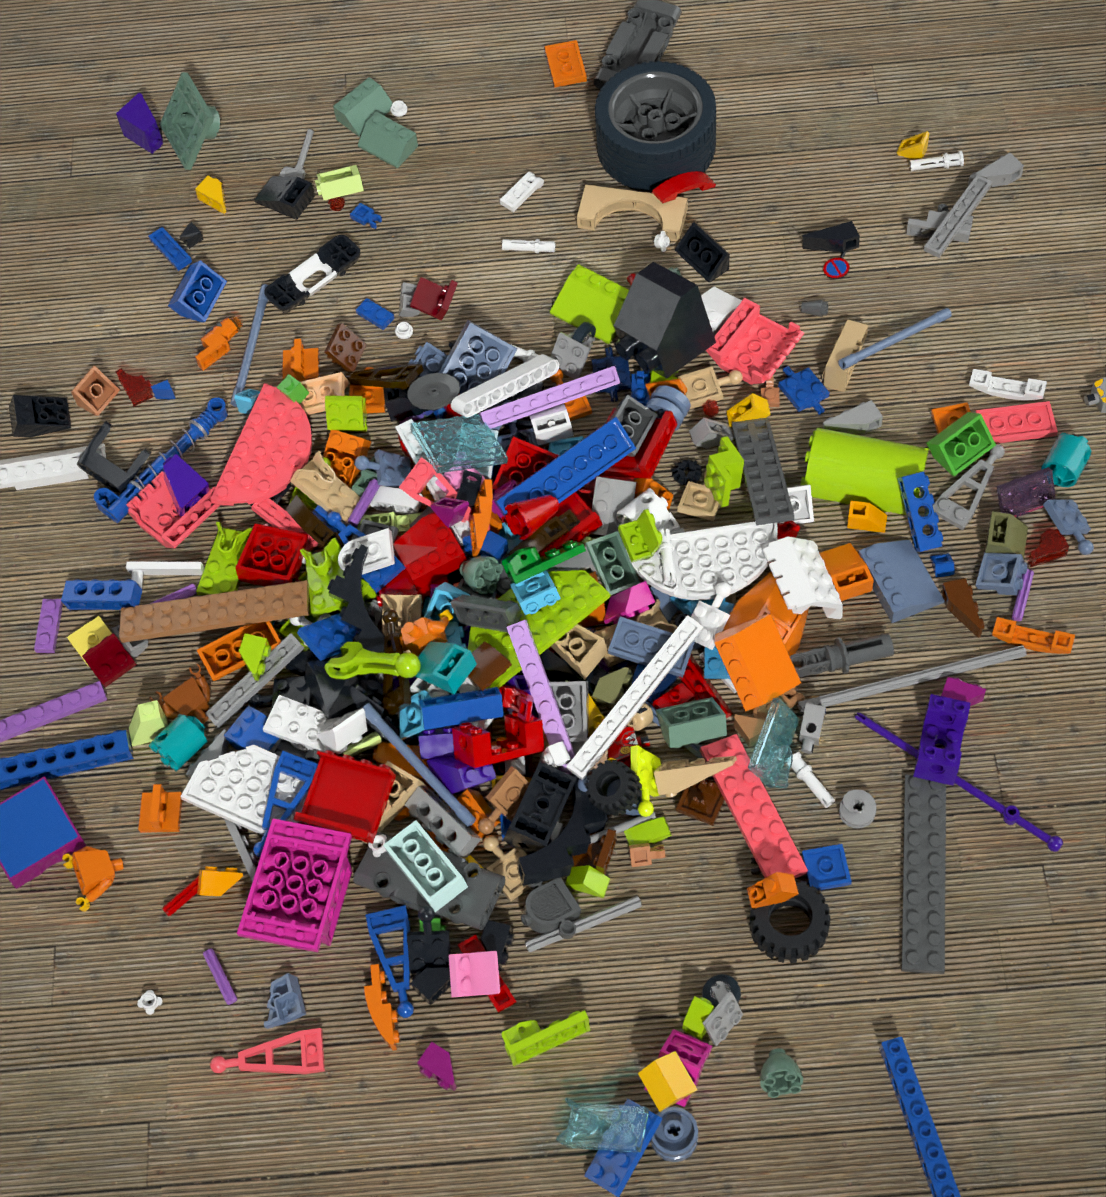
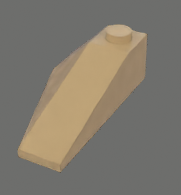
M736 756L711 758L709 762H705L704 758H698L691 762L688 759L663 762L654 771L658 795H665L666 797L676 796L678 792L732 766L737 758Z

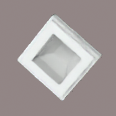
M525 756L505 760V773L512 766L521 775H526Z

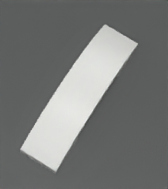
M973 369L969 386L976 390L1013 400L1043 399L1047 381L1028 378V382L993 377L991 376L992 372Z

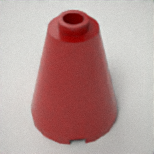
M551 495L508 504L505 507V510H507L505 520L509 529L514 535L518 534L521 536L519 538L521 540L529 538L558 512V500Z

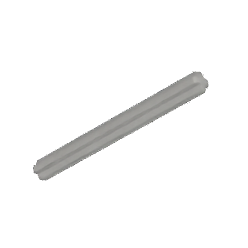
M638 896L632 897L573 921L576 925L575 934L640 908L642 906L640 898ZM559 928L525 941L527 950L532 952L564 938L559 935Z

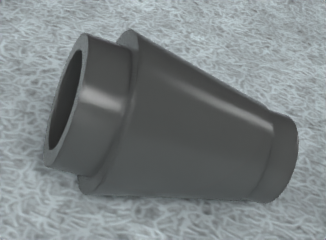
M822 299L802 302L801 312L818 317L827 316L828 301Z

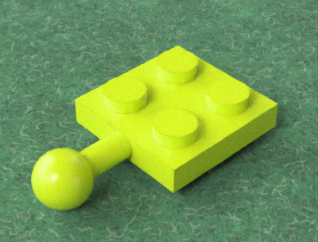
M636 745L631 747V769L639 776V783L642 784V789H640L642 790V802L638 805V812L641 816L648 817L654 811V806L650 802V795L652 797L660 796L658 795L654 771L661 765L660 758Z

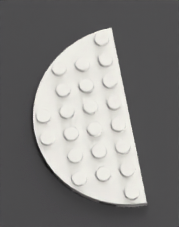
M755 522L671 534V544L674 546L672 552L677 580L673 585H670V580L669 585L664 584L663 565L659 549L652 557L633 563L629 555L628 558L638 575L662 593L688 600L715 599L717 595L716 587L719 583H728L731 586V594L751 584L761 575L770 563L767 562L762 550L768 546V543L777 540L778 527L777 523L756 526Z

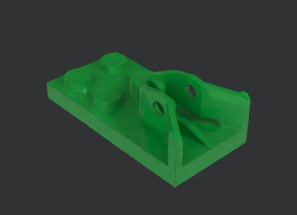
M569 540L562 544L563 547L557 550L552 548L545 552V556L540 557L536 547L518 549L503 559L502 565L509 580L518 584L585 552L586 549L583 543Z

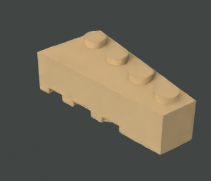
M847 319L845 326H841L839 338L835 341L833 351L822 374L825 387L841 392L846 391L855 365L843 370L840 368L838 361L862 350L868 333V325Z
M578 624L551 645L584 680L608 652L604 638Z
M389 761L385 765L391 767V771L396 774V778L377 832H381L406 807L405 803L418 786H427Z

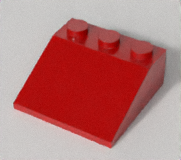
M255 523L235 568L238 580L264 587L292 583L294 578L298 579L303 561L300 549H306L308 535Z

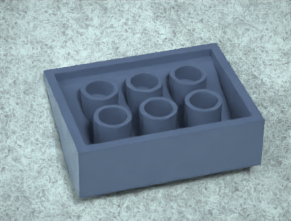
M467 320L439 373L455 377L460 384L459 394H462L505 373L518 348Z
M910 540L877 543L859 550V555L866 563L873 577V591L891 623L944 603L942 595Z

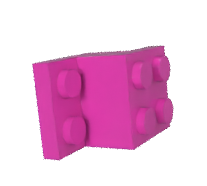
M673 1029L660 1050L658 1058L676 1051L693 1083L697 1086L704 1063L711 1053L713 1046ZM692 1094L675 1104L685 1107Z

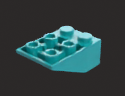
M429 642L418 656L421 668L415 677L455 694L477 663L470 650L457 644Z

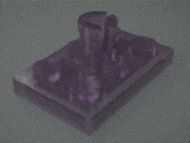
M1048 467L997 486L1000 513L1019 517L1043 508V504L1047 500H1056L1052 470Z

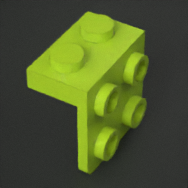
M648 509L643 510L636 521L622 524L618 527L632 563L652 557L662 544V535L660 531H657L655 518Z

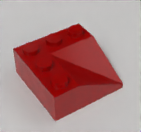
M513 437L492 486V491L494 492L512 479H514L517 485L559 455Z
M435 512L421 518L393 543L417 590L457 570L464 561H467L450 527L448 528Z

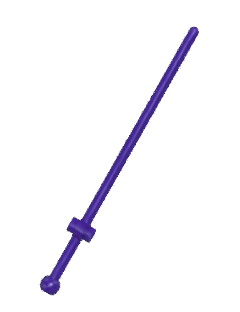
M858 712L855 715L856 720L917 759L918 750L862 713ZM956 776V785L1003 814V820L1006 824L1013 825L1016 823L1046 842L1050 851L1058 852L1060 850L1063 840L1059 836L1048 835L1022 818L1017 807L1013 805L1005 807L964 779Z

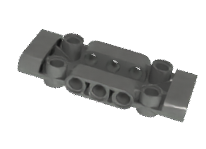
M637 0L634 7L628 11L627 21H623L607 48L606 56L602 58V66L593 80L595 87L601 89L612 76L614 77V74L622 69H627L629 66L641 64L642 62L660 61L670 38L673 36V29L682 13L681 9L676 5L659 0Z
M377 832V833H376V836H377V835L384 834V833H382V832ZM384 834L387 837V842L393 838V836ZM368 847L355 872L354 884L376 891L382 897H390L396 903L406 905V907L417 911L423 906H429L387 851L382 853L380 857H374L372 848ZM441 850L462 875L468 888L436 911L435 917L442 918L444 916L450 918L455 924L463 923L482 930L504 888L505 876L480 868L477 863H468L462 857ZM478 873L475 877H470L472 874ZM460 909L459 912L452 914L454 910Z

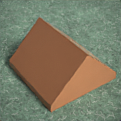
M94 365L72 389L71 393L77 406L95 416H99L120 389Z

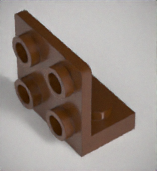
M608 829L607 834L603 835L600 841L588 846L587 853L572 856L574 860L573 867L590 865L606 875L617 842L616 831Z

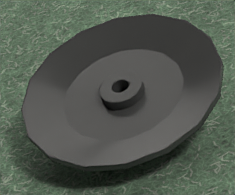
M427 374L418 378L410 385L408 400L412 405L420 409H441L451 404L452 400L459 395L460 384L455 377L448 374Z

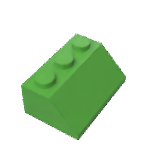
M967 412L926 443L934 459L952 476H956L996 446L982 415Z

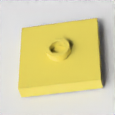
M98 616L69 635L67 639L86 663L82 655L112 633Z

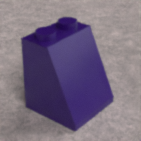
M138 93L116 113L123 135L153 154L164 143L154 116L142 94Z
M177 454L165 460L163 463L164 481L181 518L209 492V483Z
M455 757L427 760L430 771L452 795L497 778L492 764L473 768L456 760Z

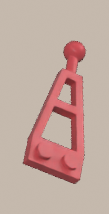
M422 457L399 486L401 490L413 499L429 507L435 502L419 494L433 475L449 491L445 497L456 499L458 494L441 472ZM468 506L461 521L463 523L469 522L474 511L470 506Z
M322 1029L302 1030L240 1051L238 1052V1058L225 1059L222 1056H216L211 1060L210 1068L215 1073H222L226 1068L239 1066L240 1071L286 1074L324 1072ZM299 1040L301 1041L302 1066L274 1065L273 1049ZM265 1052L266 1064L247 1063L246 1058Z

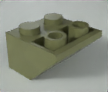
M992 511L985 553L1022 554L1024 559L1028 526L1012 514Z
M624 667L601 677L592 697L599 705L612 710L632 685L633 673L629 668Z

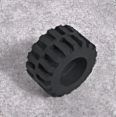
M606 760L605 764H597L598 768L591 770L593 772L592 775L587 777L589 783L585 784V787L588 789L586 795L589 797V801L608 815L618 816L619 813L622 815L626 814L627 809L631 811L633 809L632 805L634 803L637 805L639 802L637 797H641L639 789H642V784L639 783V776L627 765L617 760L612 762ZM620 779L618 791L614 795L607 797L609 785L613 781Z

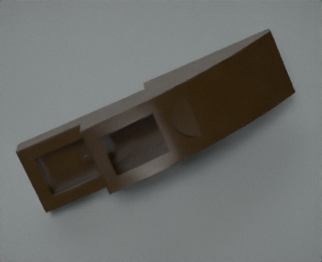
M296 495L285 509L296 523L322 547H326L332 538H336L343 548L344 543L338 535L340 532L329 525L325 518L318 514L305 500Z
M569 509L559 517L555 516L542 525L529 538L521 541L508 555L510 556L518 549L536 547L540 554L578 525L580 521Z

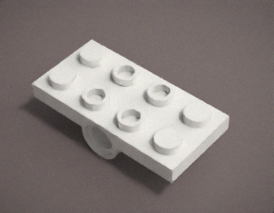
M279 695L263 727V732L287 740L299 750L308 751L310 749L325 753L326 749L316 734L340 719V717L327 719L323 711Z

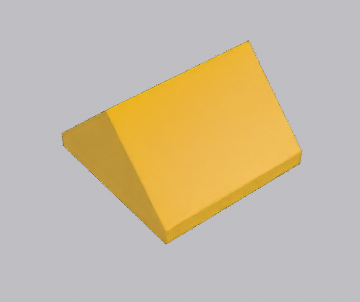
M676 1051L654 1060L638 1073L659 1112L697 1091Z

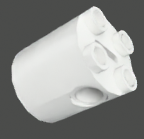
M648 488L616 514L619 525L636 521L643 510L648 509L655 518L657 529L672 518L666 508L668 503L665 498H659L651 488Z

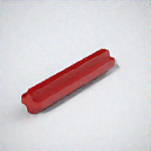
M199 876L163 906L162 909L166 915H173L197 894Z

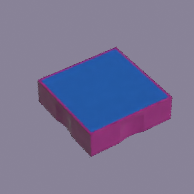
M45 776L0 803V865L16 889L42 874L50 866L63 861L62 857L64 854L72 855L73 852L87 846Z

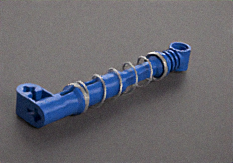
M217 397L209 400L205 411L199 417L193 418L189 422L190 429L188 431L182 429L185 434L176 443L171 440L174 445L166 453L159 452L160 455L150 465L147 464L148 467L139 477L135 476L137 478L135 481H130L127 484V489L120 496H117L107 488L98 489L94 493L97 508L111 520L119 523L128 514L129 508L126 504L135 496L142 500L138 493L148 484H151L153 488L155 487L151 481L163 471V463L167 458L177 454L183 459L182 454L185 451H194V442L196 440H205L209 435V431L217 422H222L227 418L228 412L225 401ZM193 444V450H187Z

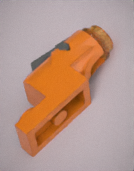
M236 316L225 318L205 331L206 335L201 338L205 350L200 351L195 356L199 368L203 371L230 351L228 341L243 327Z

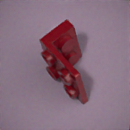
M420 277L410 302V307L442 321L449 309L458 282L451 280L448 286L442 287Z
M114 633L106 636L99 644L88 649L82 655L105 688L137 665Z

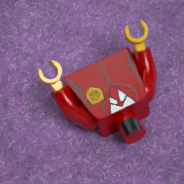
M598 714L593 718L594 721H597L593 725L594 729H597L605 719L603 715ZM626 726L608 748L607 759L611 762L613 760L622 762L631 769V747L636 745L641 748L650 746L648 735L636 737L634 728Z

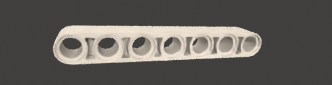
M539 355L456 396L452 400L451 408L454 412L464 417H471L556 374L559 369V362L547 355Z

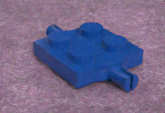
M789 366L785 367L783 372L788 378L779 382L778 387L798 412L813 407L819 415L822 414L825 409L820 405V402L828 398L830 392L809 367L798 373H794Z

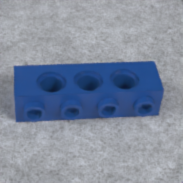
M918 472L899 477L898 482L916 552L941 547L943 535L938 530L937 523H939V518L933 510L934 498L931 493L929 494L928 486L930 482L928 476L924 472ZM916 487L921 491L919 498H916L913 494ZM921 506L925 508V515L923 517L918 514V509ZM925 525H928L930 528L928 535L923 533Z
M75 579L74 581H66L61 601L69 610H121L124 607L139 605L143 590L136 581L131 579L126 581L114 579L108 581L96 579L82 581Z

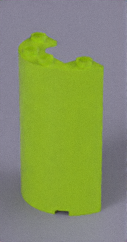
M817 428L813 431V435L810 436L809 447H811V451L806 453L807 471L806 476H802L800 486L810 484L811 496L814 498L850 504V501L867 502L881 511L906 515L898 478L924 472L929 448ZM917 487L914 489L913 494L916 498H919L920 489Z

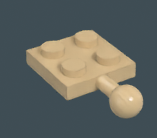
M711 366L678 376V379L680 378L687 387L685 396L690 401V409L722 400L723 393L720 386L728 383L737 385L741 383L743 376L740 371L733 370L728 376L717 379Z
M707 470L704 472V479L706 478ZM688 481L677 512L714 521L720 504L718 501H715L712 492L705 486V483L701 485Z
M494 835L486 836L483 840L484 848L487 851H492L499 859L487 867L486 870L505 876L506 880L502 891L511 902L530 888L528 885H522L517 870L518 859L527 854L522 849L515 847L505 855L499 847L498 838Z

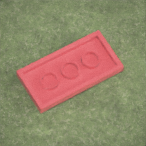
M1050 401L976 410V413L982 415L995 444L1054 437L1058 433Z

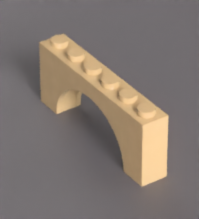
M585 185L577 214V227L595 230L599 221L605 216L617 211L635 210L653 217L660 224L662 231H665L670 241L680 242L688 210V198L676 197L675 200L662 204L652 193Z

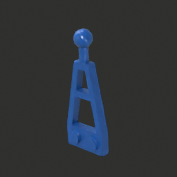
M333 511L327 515V523L331 526H336L341 531L338 535L344 545L349 542L347 538L351 534L358 538L366 536L350 524L346 527L341 521L342 518L338 512ZM395 555V564L362 575L376 593L405 569V566Z
M282 751L274 769L262 829L265 832L261 841L257 842L253 848L256 856L261 857L271 825L270 818L273 806L286 810L279 820L287 821L310 789L318 766L317 763ZM281 773L305 782L291 803L275 798Z
M405 905L365 915L369 935L393 992H398L400 1004L397 1007V1012L402 1018H408L414 1012V1007L408 1001L406 990L410 989L407 932H410V922ZM403 929L404 955L386 959L376 935ZM404 963V982L396 983L390 966Z

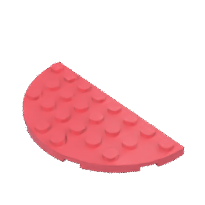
M264 383L211 496V503L234 506V504L238 503L253 504L269 499L287 488L295 471L302 469L307 464L312 449L310 423L305 411L297 401L293 402L281 393L278 388Z

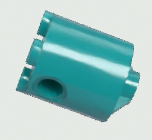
M1060 433L1041 467L1043 476L1052 484L1060 487L1069 488L1074 486L1091 456V448L1087 444L1088 440L1083 436L1077 437L1067 433Z
M179 714L148 746L152 751L161 755L159 759L167 767L170 766L177 772L207 743V739L204 736L205 727L197 718Z

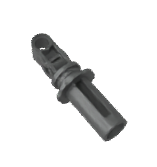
M888 633L843 643L842 639L838 637L835 638L834 645H824L820 649L796 653L790 658L793 664L801 666L795 667L799 678L820 674L825 671L834 672L835 669H840L843 674L849 673L851 665L893 656L894 647Z

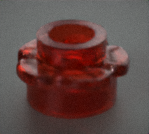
M336 197L328 200L331 210L341 211L343 209L344 198Z
M707 400L706 404L703 405L705 415L712 418V416L718 414V404L715 400Z

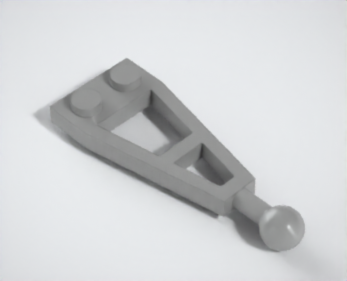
M996 444V446L990 449V456L986 461L980 460L941 494L933 505V510L937 513L938 517L962 531L973 518L993 473L994 466L992 464L996 459L1002 458L1005 454V449L1002 445ZM982 469L986 473L980 484L971 478ZM963 485L977 492L969 510L948 499Z

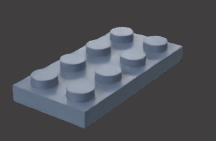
M620 616L608 649V654L647 666L673 633ZM695 640L669 671V674L683 678Z

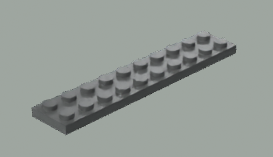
M905 774L901 971L944 974L946 784Z

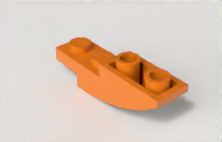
M379 964L370 965L372 985L364 986L367 1006L379 1034L385 1043L395 1051L397 1050L396 1043H400L399 1031L395 1030V1023L398 1022L397 1010H393L391 1003H388L387 991H383V983H386L385 971H381Z

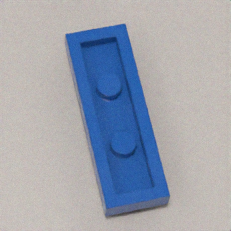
M163 227L148 236L149 240L178 271L192 263L191 257Z

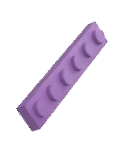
M100 681L0 720V743L106 701L107 697Z

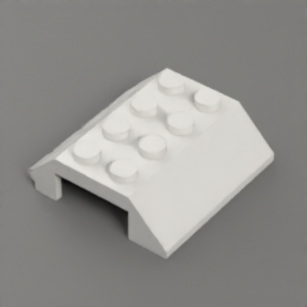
M785 537L768 543V546L762 551L767 562H771L769 567L774 578L777 579L776 583L781 594L784 595L783 599L789 610L792 609V612L795 614H802L810 606H818L823 608L827 618L841 619L843 604L825 567V562L819 554L816 543L811 540Z

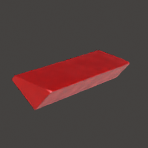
M690 655L683 678L680 677L681 680L695 695L696 701L713 697L726 714V718L730 717L733 714L711 681L704 679V671L694 657Z

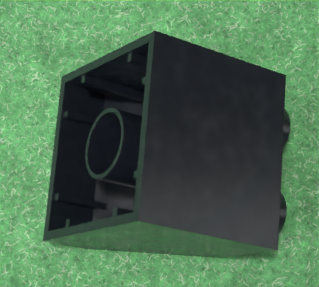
M652 262L636 274L614 324L619 339L615 342V348L624 360L632 358L638 362L639 366L646 373L654 371L667 379L714 345L716 340L697 284L655 262Z

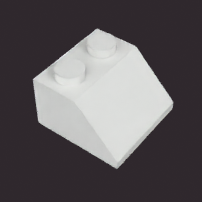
M361 708L345 714L316 734L326 750L339 755L348 749V744L351 742L355 744L363 738L362 734L367 732L364 709Z

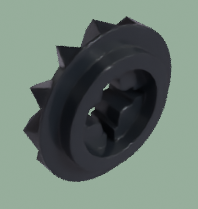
M689 458L687 460L681 459L680 462L675 463L672 469V476L681 485H687L688 481L697 483L702 476L701 465L697 464L696 460L692 461ZM687 467H689V472L686 477L684 471Z

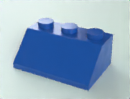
M199 260L189 266L168 307L182 317L204 323L227 281Z

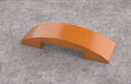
M999 617L996 619L992 636L1009 644L1024 646L1025 649L1054 654L1071 653L1075 634L1057 630L1055 634L1018 626L1016 621Z

